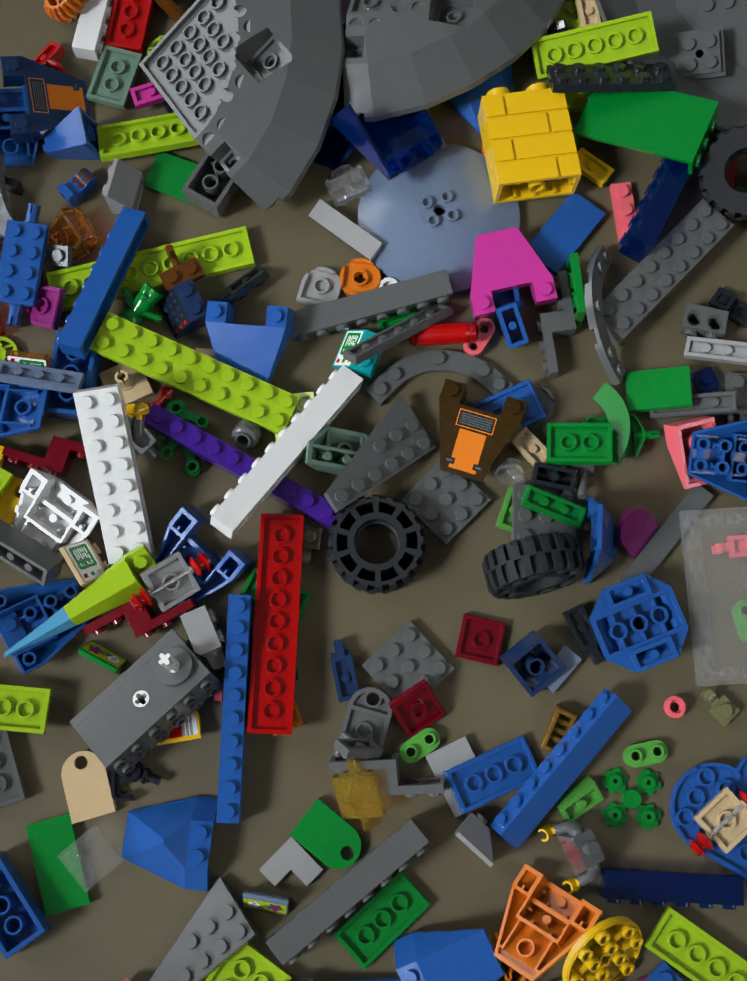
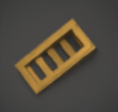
M556 704L540 748L551 752L555 745L548 743V740L551 739L558 743L562 740V738L551 734L552 731L560 733L564 737L575 724L578 717L577 712ZM559 714L569 717V721L558 717ZM556 722L566 726V729L555 726Z

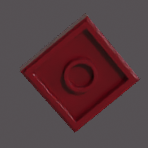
M463 614L455 657L498 666L507 623Z
M425 678L387 703L409 739L446 715Z

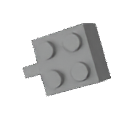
M203 605L181 615L180 618L194 652L206 658L213 670L216 671L224 668L226 635L217 627L220 621L216 612Z

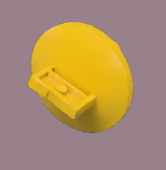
M615 916L603 921L599 919L597 924L585 932L574 944L570 952H568L562 971L563 981H620L624 976L630 975L634 971V963L644 942L639 926L632 919L625 916Z

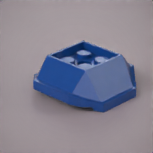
M645 573L602 589L588 619L605 660L635 673H640L680 657L689 629L672 587ZM634 618H639L642 621L640 630L633 626Z

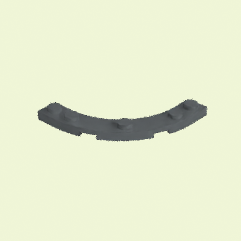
M0 155V233L5 237L7 220L18 221L15 214L11 213L7 205L9 201L5 187V155ZM47 242L44 264L72 267L73 246Z
M600 245L593 251L586 268V274L589 276L588 283L584 284L585 308L589 329L594 331L597 344L594 346L612 385H617L623 379L625 367L619 361L616 348L610 341L604 319V303L602 301L603 281L612 263V258L604 245Z
M432 350L416 353L396 362L366 389V393L382 406L406 382L428 372L459 373L461 376L479 384L491 395L508 389L514 384L490 364L477 357L458 351Z

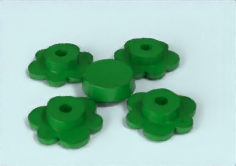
M620 768L605 771V777L601 781L602 786L608 788L611 794H614L616 791L622 793L621 801L623 805H616L614 802H610L608 807H604L601 810V815L605 818L604 823L619 829L622 826V822L627 820V816L624 814L626 808H637L638 815H636L635 820L640 823V827L643 830H649L651 827L656 828L658 820L661 818V812L654 809L652 804L647 806L640 805V793L653 795L654 791H658L661 788V782L657 780L658 774L655 772L651 773L648 769H643L640 772V776L635 778L638 784L637 790L632 788L625 790L627 777L622 775Z

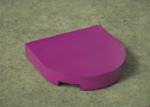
M40 286L36 308L26 307V313L29 315L31 323L38 327L58 330L67 290L51 286Z
M642 508L629 509L618 520L617 526L619 527L616 540L627 555L635 559L660 525L648 511Z

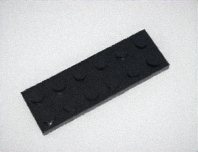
M617 62L614 64L595 63L589 65L583 63H575L574 65L555 63L554 65H547L546 69L552 93L675 91L676 81L669 66L663 62H655L654 64L642 62L624 64Z

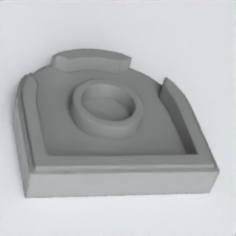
M317 267V269L306 273L302 279L296 302L314 306L340 299L342 287L339 276L334 270L327 267Z

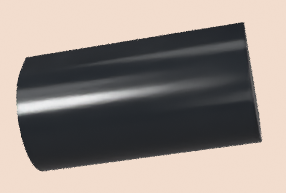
M535 462L530 483L574 492L578 470Z

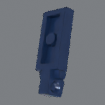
M342 639L333 641L335 652L330 653V662L339 703L349 701L352 695L359 690L352 654H350L349 649H343Z

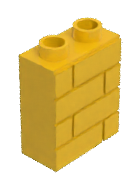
M534 83L525 91L512 93L506 87H497L488 91L486 96L481 98L477 118L494 204L575 193L582 172L569 111L567 110L565 93H552L547 83Z

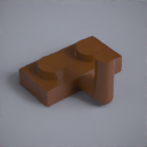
M170 244L165 246L166 253L173 267L160 273L159 276L167 293L172 287L191 278L193 282H196L206 277L196 257L180 263L173 246Z

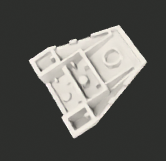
M31 468L20 486L19 493L21 495L19 504L15 508L16 517L12 526L63 557L59 548L82 541L88 537L99 521V516L94 503L63 480Z

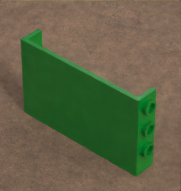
M675 91L589 92L586 107L581 109L578 124H574L572 132L576 146H579L583 137L687 163L688 174L692 175L695 167H699L701 163L702 150L706 151L708 147L709 134H713L715 131L719 102Z

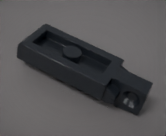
M256 266L225 288L226 292L217 297L215 301L228 302L233 305L238 299L246 297L248 292L254 287L261 286L269 275L264 269Z
M580 604L563 612L562 616L584 657L589 656L594 666L602 663L604 659L600 653L601 648L583 605Z

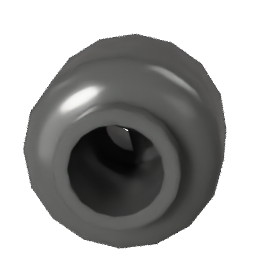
M243 419L238 422L232 431V442L239 449L250 450L259 442L262 430L254 422Z

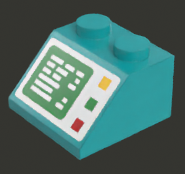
M346 330L332 368L339 370L344 365L362 379L371 382L382 352L358 365L343 359L342 352L377 333L368 330Z

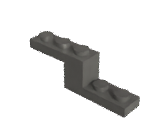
M566 270L558 271L556 279H554L559 297L556 300L558 311L540 313L538 321L535 322L536 333H540L541 337L539 351L544 354L542 369L544 373H547L548 379L556 378L559 372L553 339L574 336L577 329Z
M382 753L381 757L370 759L354 758L353 760L332 756L329 761V771H336L338 774L348 773L350 770L367 773L374 769L376 796H383V798H394L396 795L416 797L419 794H427L434 797L444 793L446 788L445 777L401 779L399 753Z

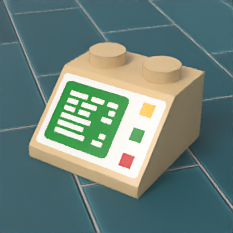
M88 539L59 548L78 583L83 588L88 587L111 567L107 560L103 561L99 554L102 551L97 543H92Z

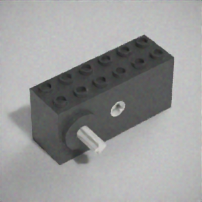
M171 629L76 715L70 723L105 768L123 776L130 773L135 768L137 762L149 756L157 743L164 742L175 727L181 726L186 721L188 715L199 710L203 702L209 696L215 695L223 683L202 658L194 652V649L188 642Z

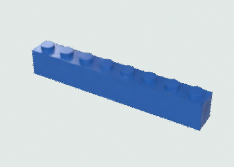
M123 207L120 214L116 216L115 224L108 233L107 241L104 247H101L99 257L96 263L92 265L88 279L83 283V289L74 302L71 314L66 318V324L62 332L57 336V344L63 354L82 359L87 358L90 351L89 348L107 312H109L150 226L146 212Z
M604 688L489 826L517 850L632 710L618 695Z

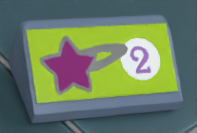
M252 890L243 892L244 908L281 915L288 914L289 897Z

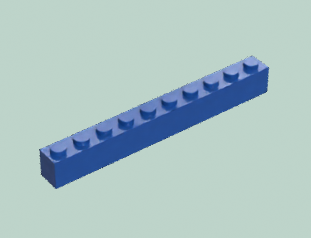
M229 594L216 823L239 824L243 816L248 689L254 602L252 595Z

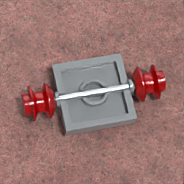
M177 551L140 573L149 590L140 587V593L137 595L131 592L132 598L129 601L133 608L143 612V606L147 604L151 607L152 598H154L161 612H165L201 590L193 573L202 576V570L211 571L210 566L212 563L207 554L202 555L198 552V558L193 559L190 557V566H187L182 555Z

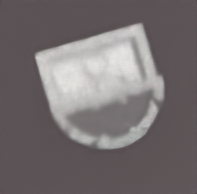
M350 164L338 167L331 172L332 177L325 180V185L335 208L346 205L349 201L358 197H364L373 191L360 165H357V168H352Z

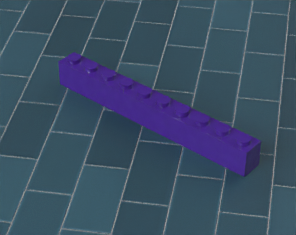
M155 403L144 419L147 428L238 479L243 473L246 472L248 474L252 469L251 466L255 459ZM284 477L269 495L328 530L334 524L337 514L341 513V510L335 513L326 499L287 477Z

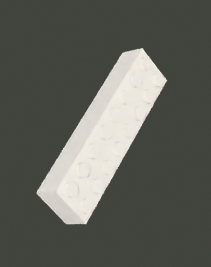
M118 383L77 390L73 393L108 563L114 564L124 554L143 543L153 556L155 549L122 385Z

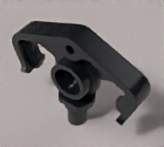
M140 761L135 764V768L130 773L123 776L111 771V796L115 801H135L132 793L122 794L120 792L121 786L126 781L135 783L141 780V784L150 782L159 785L162 777L153 774L148 767L144 769Z

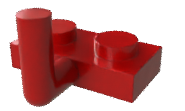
M50 41L33 60L69 75L59 62L66 50L62 45Z

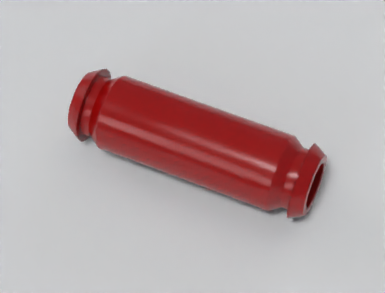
M468 322L433 324L409 337V341L413 346H416V344L419 346L470 343L471 341L475 343L479 339L478 324L472 322V324Z

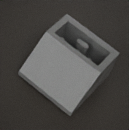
M114 158L113 164L108 168L109 178L107 184L103 185L102 195L114 214H120L123 207L138 210L144 190L145 178L142 172Z

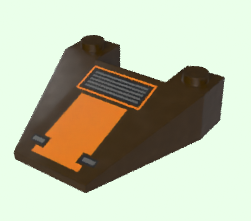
M446 378L439 396L440 470L482 482L522 430L528 413V402L507 396L501 415L493 414L464 405L468 394L467 385Z

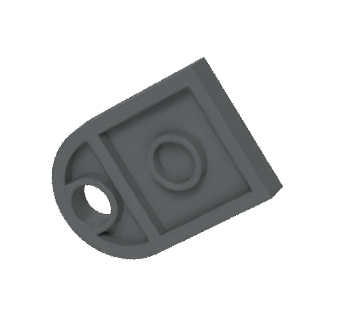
M366 686L357 690L349 701L341 732L347 731L354 738H371L383 748L392 716V710L387 704L391 701L389 695L384 690L375 686ZM374 692L378 694L380 700L377 704L368 702L367 695Z

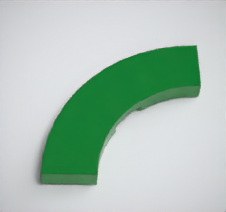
M605 382L593 397V401L604 410L608 423H612L613 463L619 466L630 445L631 419L622 397Z

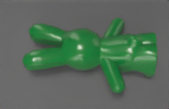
M145 282L135 298L128 287L122 289L129 308L123 309L118 314L119 317L141 326L142 318L157 323L162 322L163 318L161 315L150 312L155 304L164 297L154 286Z

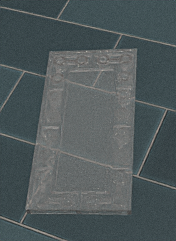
M747 507L679 511L696 686L746 684Z

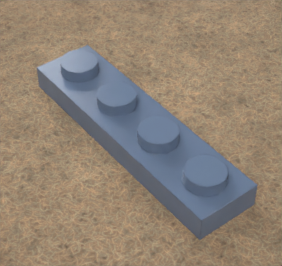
M4 360L0 361V382L74 393L77 390H81L85 380V375L81 372Z

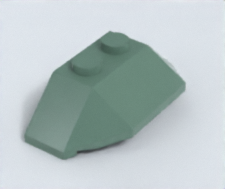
M326 426L307 442L305 464L316 471L339 475L368 435Z

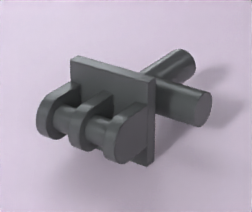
M572 465L573 470H578V498L586 499L587 476H594V465Z

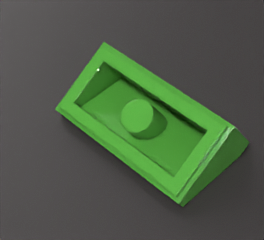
M587 776L565 791L555 803V806L565 821L576 820L605 798L593 779Z

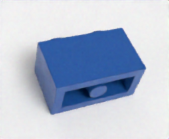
M511 301L495 307L507 347L512 349L529 343L516 302Z

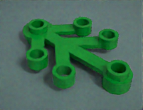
M173 399L167 404V411L182 419L185 418L196 423L200 429L208 427L209 421L204 415L198 416L188 411L184 401ZM175 406H179L180 410L174 412L173 408ZM201 419L206 420L204 425L198 424ZM155 432V437L159 441L167 439L165 437H158V433ZM169 441L167 447H163L160 450V456L166 461L171 460L174 456L173 452L178 445ZM183 448L187 461L184 466L185 472L190 477H198L202 473V465L198 460H195L193 453ZM165 451H170L168 457L163 456ZM195 464L196 469L193 471L189 470L190 465Z

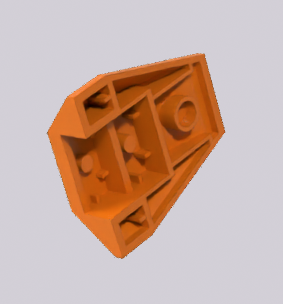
M525 863L512 884L494 956L528 980L536 981L570 952L574 944L585 932L597 924L603 911L584 899L578 900L549 882L542 873Z

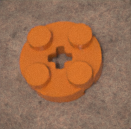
M365 258L351 260L340 271V285L346 296L376 289L381 282L380 271L373 262ZM359 275H363V279L366 280L358 283L354 279L358 278Z

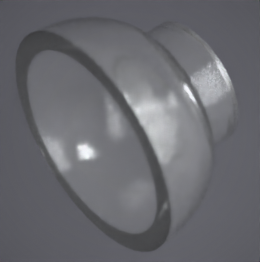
M510 458L500 464L494 474L496 480L505 486H512L514 483L523 484L525 482V472L521 467L520 461Z

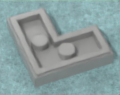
M291 836L259 870L274 886L290 870L308 886L323 868Z

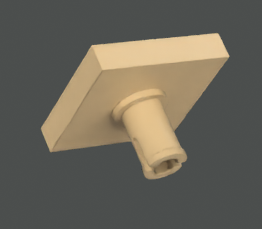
M121 364L98 373L104 386L121 383L125 405L135 404L154 395L146 375Z

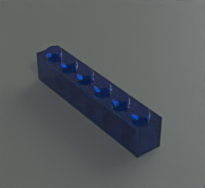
M601 868L600 896L607 899V903L620 904L621 900H630V904L644 905V901H653V905L667 906V902H676L677 907H690V903L699 904L700 908L713 909V904L722 905V909L736 910V906H744V878L739 875Z

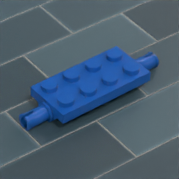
M28 203L25 221L7 220L0 259V303L8 304L10 307L6 323L9 326L20 327L22 310L25 307L36 308L50 230L48 225L38 224L41 206L38 204H33L32 206V203Z

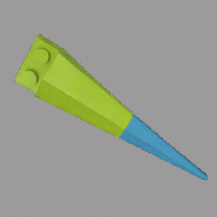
M143 543L124 554L70 602L4 653V657L15 654L130 602L129 599L132 598L131 592L137 595L140 593V587L149 590L140 573L156 565L157 562Z

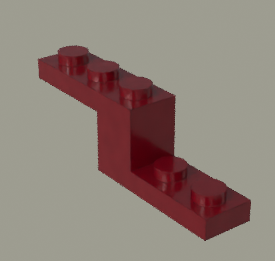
M53 435L45 458L6 446L2 452V455L8 459L7 462L19 466L22 463L27 465L28 469H41L57 478L59 476L67 478L74 457L87 461L84 444Z
M191 598L156 617L149 605H144L143 612H141L139 609L135 610L131 603L128 602L87 624L82 629L86 635L93 633L94 636H97L107 630L105 626L111 623L115 626L127 619L136 638L144 636L146 639L157 633L155 629L161 625L163 628L174 624V618L194 610L193 608L198 606L195 598Z

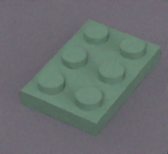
M104 45L86 94L88 101L125 110L131 95L130 88L134 86L140 69L139 63L143 60L142 54Z

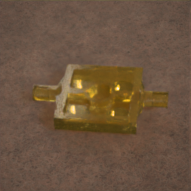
M355 758L353 760H346L349 772L334 774L332 777L342 819H361L363 830L370 831L373 829L370 818L384 817L386 814L377 772L360 771L357 769Z

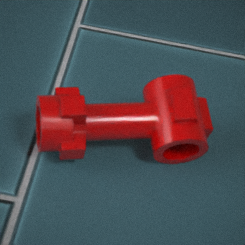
M167 385L163 388L161 387L158 390L160 394L150 405L148 404L149 411L154 403L161 406L165 400L170 401L175 393Z

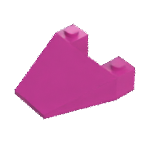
M517 227L476 235L469 300L474 321L495 315L496 310L492 294L530 286L534 307L556 302L558 296L553 276Z

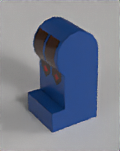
M82 168L65 184L62 182L56 188L60 195L74 208L95 189L98 179L87 168Z

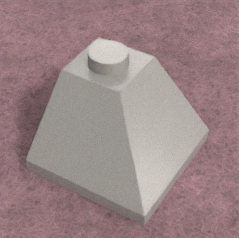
M470 812L453 833L491 868L494 863L490 829L486 826L488 821L481 814L477 813L474 815Z

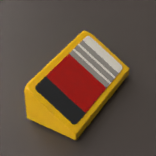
M195 711L188 715L186 721L181 726L175 727L169 733V737L164 742L157 743V746L201 738L199 712Z

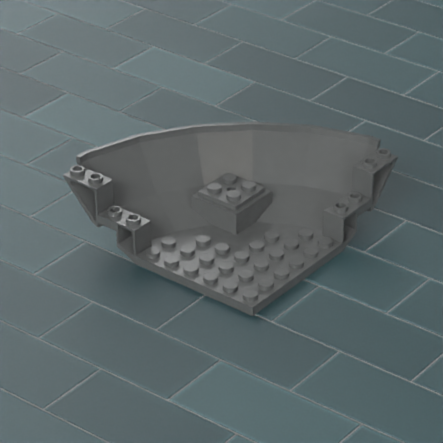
M196 0L139 63L140 67L193 138L212 158L221 164L226 174L265 212L276 204V200L279 197L286 202L294 194L323 144L338 100L345 53L341 0Z
M351 0L346 16L345 29L348 51L346 58L343 60L344 114H351L352 116L364 114L365 122H376L431 108L477 87L514 63L548 31L566 0Z
M595 0L603 22L651 11L659 52L627 60V64H634L636 62L645 64L663 62L668 64L676 81L675 92L718 101L719 108L715 130L725 132L729 130V127L735 125L737 127L744 126V123H747V0ZM698 50H702L704 53L700 58L696 57Z

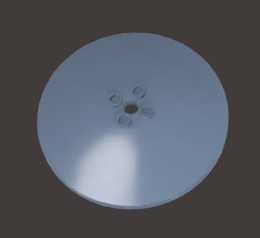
M425 143L396 153L381 164L372 174L360 198L358 226L384 244L371 262L374 263L385 278L391 277L397 282L446 269L453 295H457L471 290L476 235L512 227L519 229L520 210L518 201L494 204L484 155L457 144ZM442 208L445 213L438 216L434 213V210Z

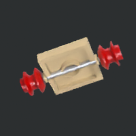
M724 787L693 817L706 832L705 834L696 832L697 839L695 841L689 839L691 843L689 848L696 856L702 855L706 857L705 850H714L712 840L727 854L747 835V791H739L741 798L739 800L728 787Z

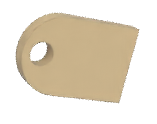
M79 751L72 754L65 761L61 772L72 824L116 812V802L111 796V781L108 769L105 768L92 751ZM80 756L86 757L88 761L84 769H80L77 766V759Z

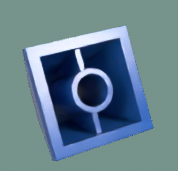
M76 107L44 138L43 150L47 156L50 155L54 159L101 160L97 136L98 124L80 107Z

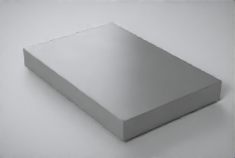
M464 736L425 757L434 776L445 777L444 771L474 758L475 755ZM446 780V788L443 794L456 818L462 814Z

